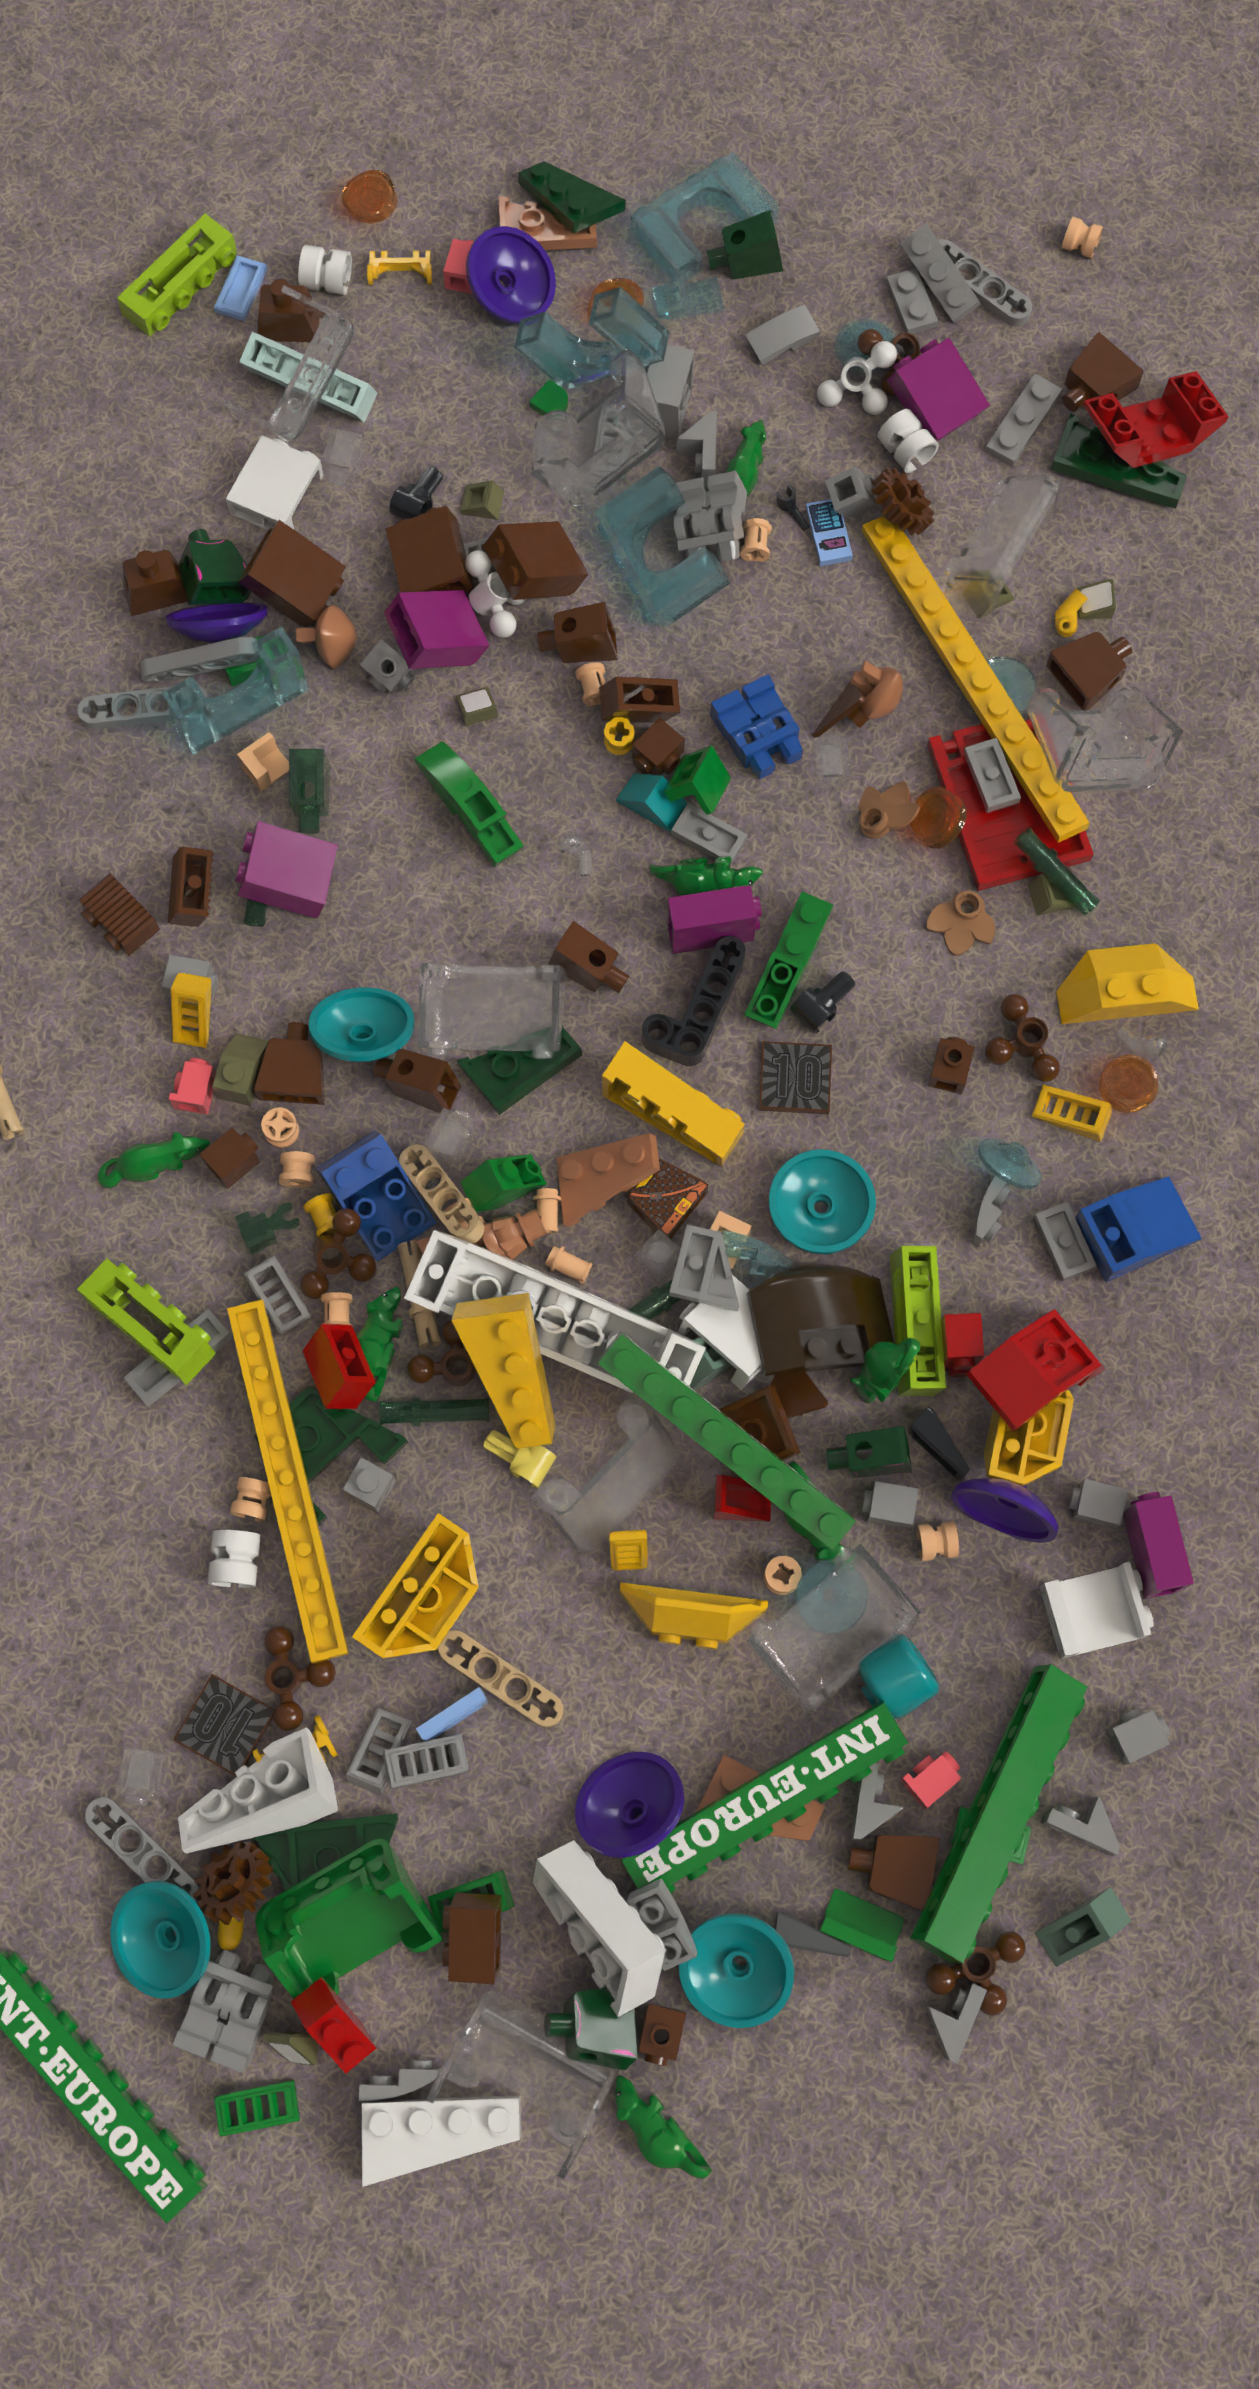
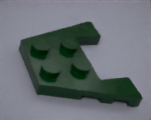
M309 1386L289 1404L308 1484L357 1439H360L384 1465L408 1444L404 1436L394 1433L374 1420L366 1418L351 1409H325L319 1392ZM256 1434V1435H254V1436H255L256 1441H257V1443H258V1445H259L258 1437H257V1434ZM313 1502L319 1526L327 1519V1516Z

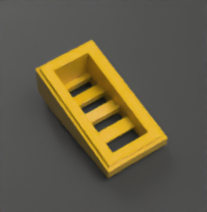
M186 973L177 974L171 987L172 1042L207 1048L211 1007V979L209 977ZM182 1026L197 1028L199 1031L182 1029Z
M1043 1084L1032 1118L1101 1142L1112 1113V1108L1109 1102ZM1051 1096L1058 1098L1052 1114L1046 1113ZM1065 1101L1071 1103L1066 1118L1060 1116ZM1079 1106L1085 1108L1080 1122L1074 1120ZM1092 1111L1099 1113L1094 1126L1088 1124Z
M630 1530L609 1533L612 1570L647 1568V1531Z

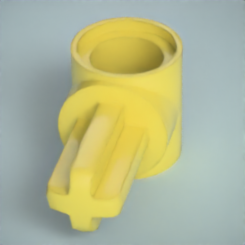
M492 1430L488 1434L483 1445L484 1449L511 1464L509 1470H511L510 1473L517 1478L519 1476L525 1478L532 1483V1487L537 1489L557 1457L541 1445L516 1449L509 1437L496 1430Z

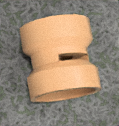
M1073 216L1061 248L1068 251L1079 249L1082 256L1092 259L1093 251L1098 245L1103 226L1097 224L1087 226V224L1083 223L1082 219Z
M239 1477L236 1486L239 1493L237 1499L232 1502L229 1513L241 1518L248 1515L255 1517L254 1521L265 1522L268 1513L265 1507L267 1499L272 1497L269 1483L258 1479Z
M954 1521L942 1522L940 1526L935 1527V1530L929 1524H919L916 1526L917 1540H921L922 1550H919L921 1561H931L936 1557L937 1553L939 1556H944L947 1559L959 1557V1540Z

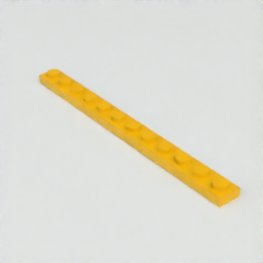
M884 516L863 524L862 532L875 555L990 737L998 739L1007 764L1057 843L1087 830L1090 823L904 531L900 530L896 522L891 524Z

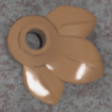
M905 781L895 784L883 793H880L871 786L865 789L858 805L861 812L859 826L865 837L869 839L881 838L889 830L901 829L915 819L920 806L909 802L910 791Z
M973 891L959 892L953 897L951 902L938 904L930 913L926 923L928 931L944 933L946 946L954 956L968 951L975 939L982 943L991 944L996 931L994 920L984 911L985 904L983 899ZM965 903L970 904L973 907V911L965 913L962 911L961 906Z

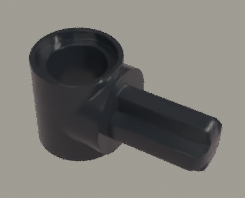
M432 466L424 471L416 484L398 487L390 501V513L401 519H411L433 508L431 495L442 482L443 474L436 467Z
M842 971L823 989L817 987L813 989L811 987L804 991L792 1004L790 1010L814 1034H817L819 1032L818 1028L826 1020L830 1022L837 1013L835 1004L855 987V981L848 973Z

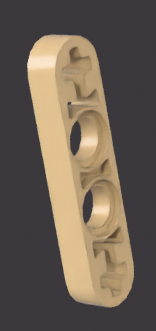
M419 1144L407 1147L401 1153L399 1163L410 1181L452 1236L473 1244L476 1243L484 1233V1224L475 1210L426 1147ZM416 1159H419L425 1167L420 1172L412 1163ZM437 1177L441 1178L440 1183L435 1188L425 1189L428 1181ZM457 1199V1204L453 1209L441 1211L446 1201ZM462 1217L470 1226L467 1230H464L458 1223Z
M451 1630L439 1645V1654L447 1664L537 1725L551 1728L562 1720L564 1707L561 1700L555 1694L465 1633ZM458 1638L462 1639V1648L470 1654L473 1647L480 1650L471 1658L468 1669L461 1666L466 1659L459 1654H454L452 1658L447 1656L449 1649L445 1644L448 1640L455 1642ZM489 1658L495 1662L496 1672L492 1678L481 1679L476 1675L475 1666L479 1660ZM513 1679L523 1680L527 1685V1693L520 1700H512L506 1694V1686ZM534 1689L541 1692L536 1699L543 1704H547L550 1700L555 1702L553 1709L557 1715L554 1719L548 1716L545 1720H541L539 1718L541 1711L532 1704L529 1711L522 1708L531 1699Z

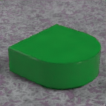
M548 379L529 401L532 409L544 417L558 418L568 409V394L564 388Z

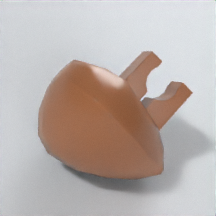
M333 604L325 608L318 616L316 628H296V642L316 644L318 655L331 669L339 667L355 647L357 635L353 623L339 607Z
M867 661L862 664L860 673L857 670L853 672L850 683L861 689L865 697V701L858 706L859 709L869 719H877L891 714L902 698L903 681L900 673L891 667L877 668Z

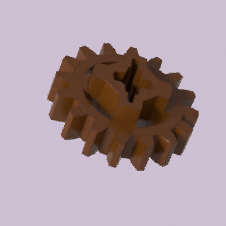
M886 468L872 481L874 487L871 491L877 495L874 499L875 502L882 506L881 512L885 514L884 517L891 524L896 522L902 532L907 529L910 535L915 533L920 535L934 522L932 518L934 511L928 507L931 502L924 497L923 494L925 492L921 489L922 486L915 479L912 481L908 480L905 472L899 474L896 468L892 470Z
M237 1841L234 1848L225 1844L223 1845V1853L221 1855L213 1852L211 1854L212 1862L209 1865L201 1866L202 1871L205 1872L203 1877H199L194 1881L200 1889L193 1893V1897L199 1901L197 1905L202 1913L214 1923L220 1920L225 1925H229L232 1917L240 1922L243 1920L244 1911L249 1910L254 1913L256 1911L255 1901L265 1900L266 1898L262 1890L272 1884V1881L266 1876L273 1872V1867L267 1863L270 1858L250 1841L246 1845L242 1841Z

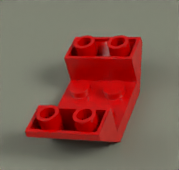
M1197 371L1169 378L1161 398L1122 407L1115 395L1110 393L1084 400L1083 403L1084 408L1112 450L1133 468L1190 453L1225 424L1229 418Z
M1053 1309L1008 1338L969 1370L966 1375L1014 1432L1036 1417L1051 1401L1076 1384L1082 1386L1100 1374L1105 1368L1061 1315Z

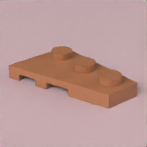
M498 195L500 226L513 227L526 232L537 240L544 250L597 248L596 224L572 233L551 212L538 208L537 203L526 201L524 205L510 203L509 197Z
M647 1133L556 1157L564 1225L570 1227L579 1223L580 1218L590 1211L599 1210L607 1205L606 1201L621 1191L627 1192L659 1171L660 1165L656 1136Z
M723 1755L697 1811L760 1773ZM814 1800L804 1805L807 1811L800 1817L788 1823L785 1818H782L771 1826L774 1831L768 1836L809 1841L825 1806Z

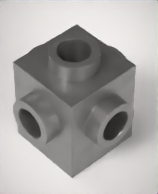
M380 639L360 664L371 674L368 681L382 693L386 689L393 693L398 689L403 692L415 678V675L412 674L415 669L408 668L398 644L393 647L383 639ZM393 663L394 670L389 674L387 668L389 664Z

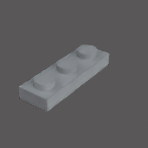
M927 223L900 243L953 323L961 320L981 305Z
M1034 374L986 445L985 452L1014 466L1062 394L1063 388Z
M209 1308L188 1325L192 1328L197 1324L212 1338L208 1344L215 1353L233 1339ZM164 1344L163 1347L166 1349L165 1352L171 1355V1352ZM151 1356L123 1377L147 1407L180 1382L179 1379Z

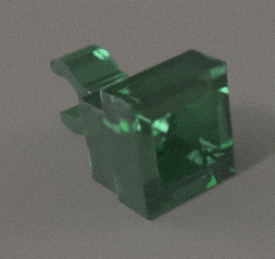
M290 1202L280 1205L277 1212L269 1218L266 1217L265 1212L252 1218L248 1211L235 1216L237 1226L251 1255L259 1253L277 1243L274 1230H281L283 1228L292 1230L300 1225L298 1218L291 1221L283 1219V1215L293 1209Z

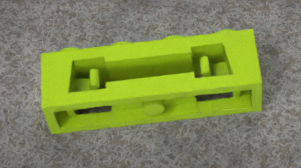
M205 213L117 297L122 315L149 337L157 330L165 329L170 321V317L178 309H185L190 304L192 296L200 288H207L212 283L214 275L222 267H228L233 263L237 253L233 234ZM202 233V237L189 248L188 244ZM151 281L152 285L144 293L138 295L137 293Z
M901 1246L890 1255L895 1344H899L907 1338H915L921 1345L919 1352L913 1358V1364L907 1373L899 1379L898 1396H934L946 1389L936 1246Z
M106 1258L77 1288V1291L93 1308L187 1386L216 1354L208 1344L212 1338L197 1324L190 1328L183 1321L187 1317L173 1304L170 1303L166 1308L160 1303L161 1295L149 1284L145 1283L142 1287L134 1281L137 1278L136 1274L121 1262L116 1266ZM127 1290V1293L140 1308L170 1332L162 1342L169 1349L171 1355L165 1352L166 1349L152 1333L124 1311L131 1303L124 1294V1291ZM111 1302L115 1304L113 1307L109 1305Z

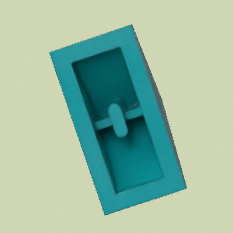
M634 773L616 798L618 803L670 833L688 804L684 798L670 802L664 792L669 782L661 775Z

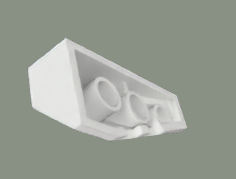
M306 1727L272 1742L263 1750L265 1755L261 1757V1761L255 1762L249 1768L243 1765L235 1772L237 1777L221 1790L213 1789L179 1816L178 1823L182 1851L184 1853H191L304 1826L337 1812L338 1806L333 1778L310 1730Z

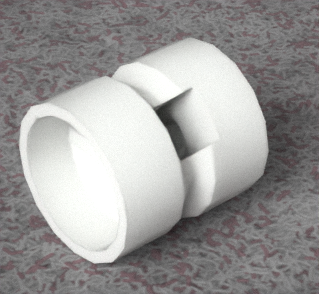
M304 245L299 260V285L307 287L308 290L315 291L325 287L328 293L346 295L348 287L343 286V283L350 281L352 270L351 253L331 249L329 253H326L323 247Z
M910 409L901 410L890 417L880 428L877 436L889 453H894V459L906 473L916 470V467L910 461L914 456L924 465L933 458L939 447V444L927 429H922V423Z
M239 1530L213 1531L211 1552L216 1558L209 1563L207 1583L219 1587H230L231 1583H239L238 1588H255L258 1567L252 1562L254 1558L259 1556L261 1535Z

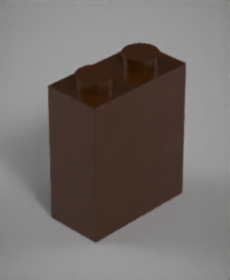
M446 505L431 508L422 515L411 519H402L395 525L385 528L400 592L456 590L468 592L474 589L472 577L465 568L467 556L458 520Z
M278 520L268 528L238 583L297 624L307 627L313 622H317L318 616L328 607L325 603L329 596H334L342 586L344 579L340 576L346 566L287 524Z
M559 521L498 524L483 545L512 600L568 596L575 593L589 575Z

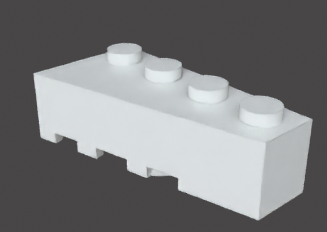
M575 1840L538 1858L533 1884L558 1924L567 1923L571 1944L577 1954L586 1953L595 1970L591 1976L599 1989L606 1986L615 2001L610 2006L616 2016L620 2017L655 1997L666 1949L660 1937L652 1933L642 1922L638 1911L633 1906L628 1905L621 1897L614 1882L601 1873L596 1867L592 1856L588 1852L583 1851Z
M521 2096L373 2100L363 2102L362 2187L520 2140Z

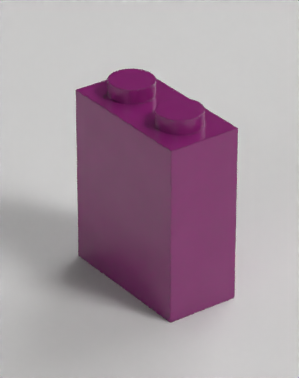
M950 338L945 339L941 343H938L936 339L932 340L919 350L922 355L912 360L910 355L893 366L895 372L887 379L904 409H910L922 423V429H927L936 442L969 422L990 406Z
M464 590L398 592L384 612L409 669L470 666L475 664L490 646Z
M258 821L253 833L246 832L241 851L247 853L245 863L239 862L235 875V882L240 883L237 896L318 919L325 906L338 845Z
M751 885L668 898L667 926L672 953L677 954L714 948L717 942L726 936L737 937L743 943L754 941L755 930H760L759 917H762L759 896L753 897Z
M1151 1492L1137 1496L1138 1500L1130 1502L1131 1506L1123 1512V1517L1135 1566L1142 1580L1143 1598L1148 1599L1181 1592L1194 1584L1172 1495L1160 1497L1159 1492Z

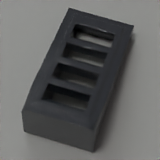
M928 1406L907 1430L908 1434L958 1481L959 1479L962 1480L970 1469L934 1410Z

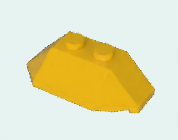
M1156 943L1087 950L1056 991L1061 1024L1199 1010L1193 976Z
M1067 1390L1051 1401L1036 1417L1014 1432L993 1408L984 1450L987 1477L999 1478L1024 1486L1062 1466L1074 1402L1070 1390Z
M438 1513L357 1628L352 1638L382 1659L437 1650L479 1589L469 1533Z
M620 1582V1595L650 1634L659 1636L658 1642L664 1644L680 1645L681 1639L695 1640V1647L717 1650L718 1643L726 1644L763 1615L768 1608V1601Z

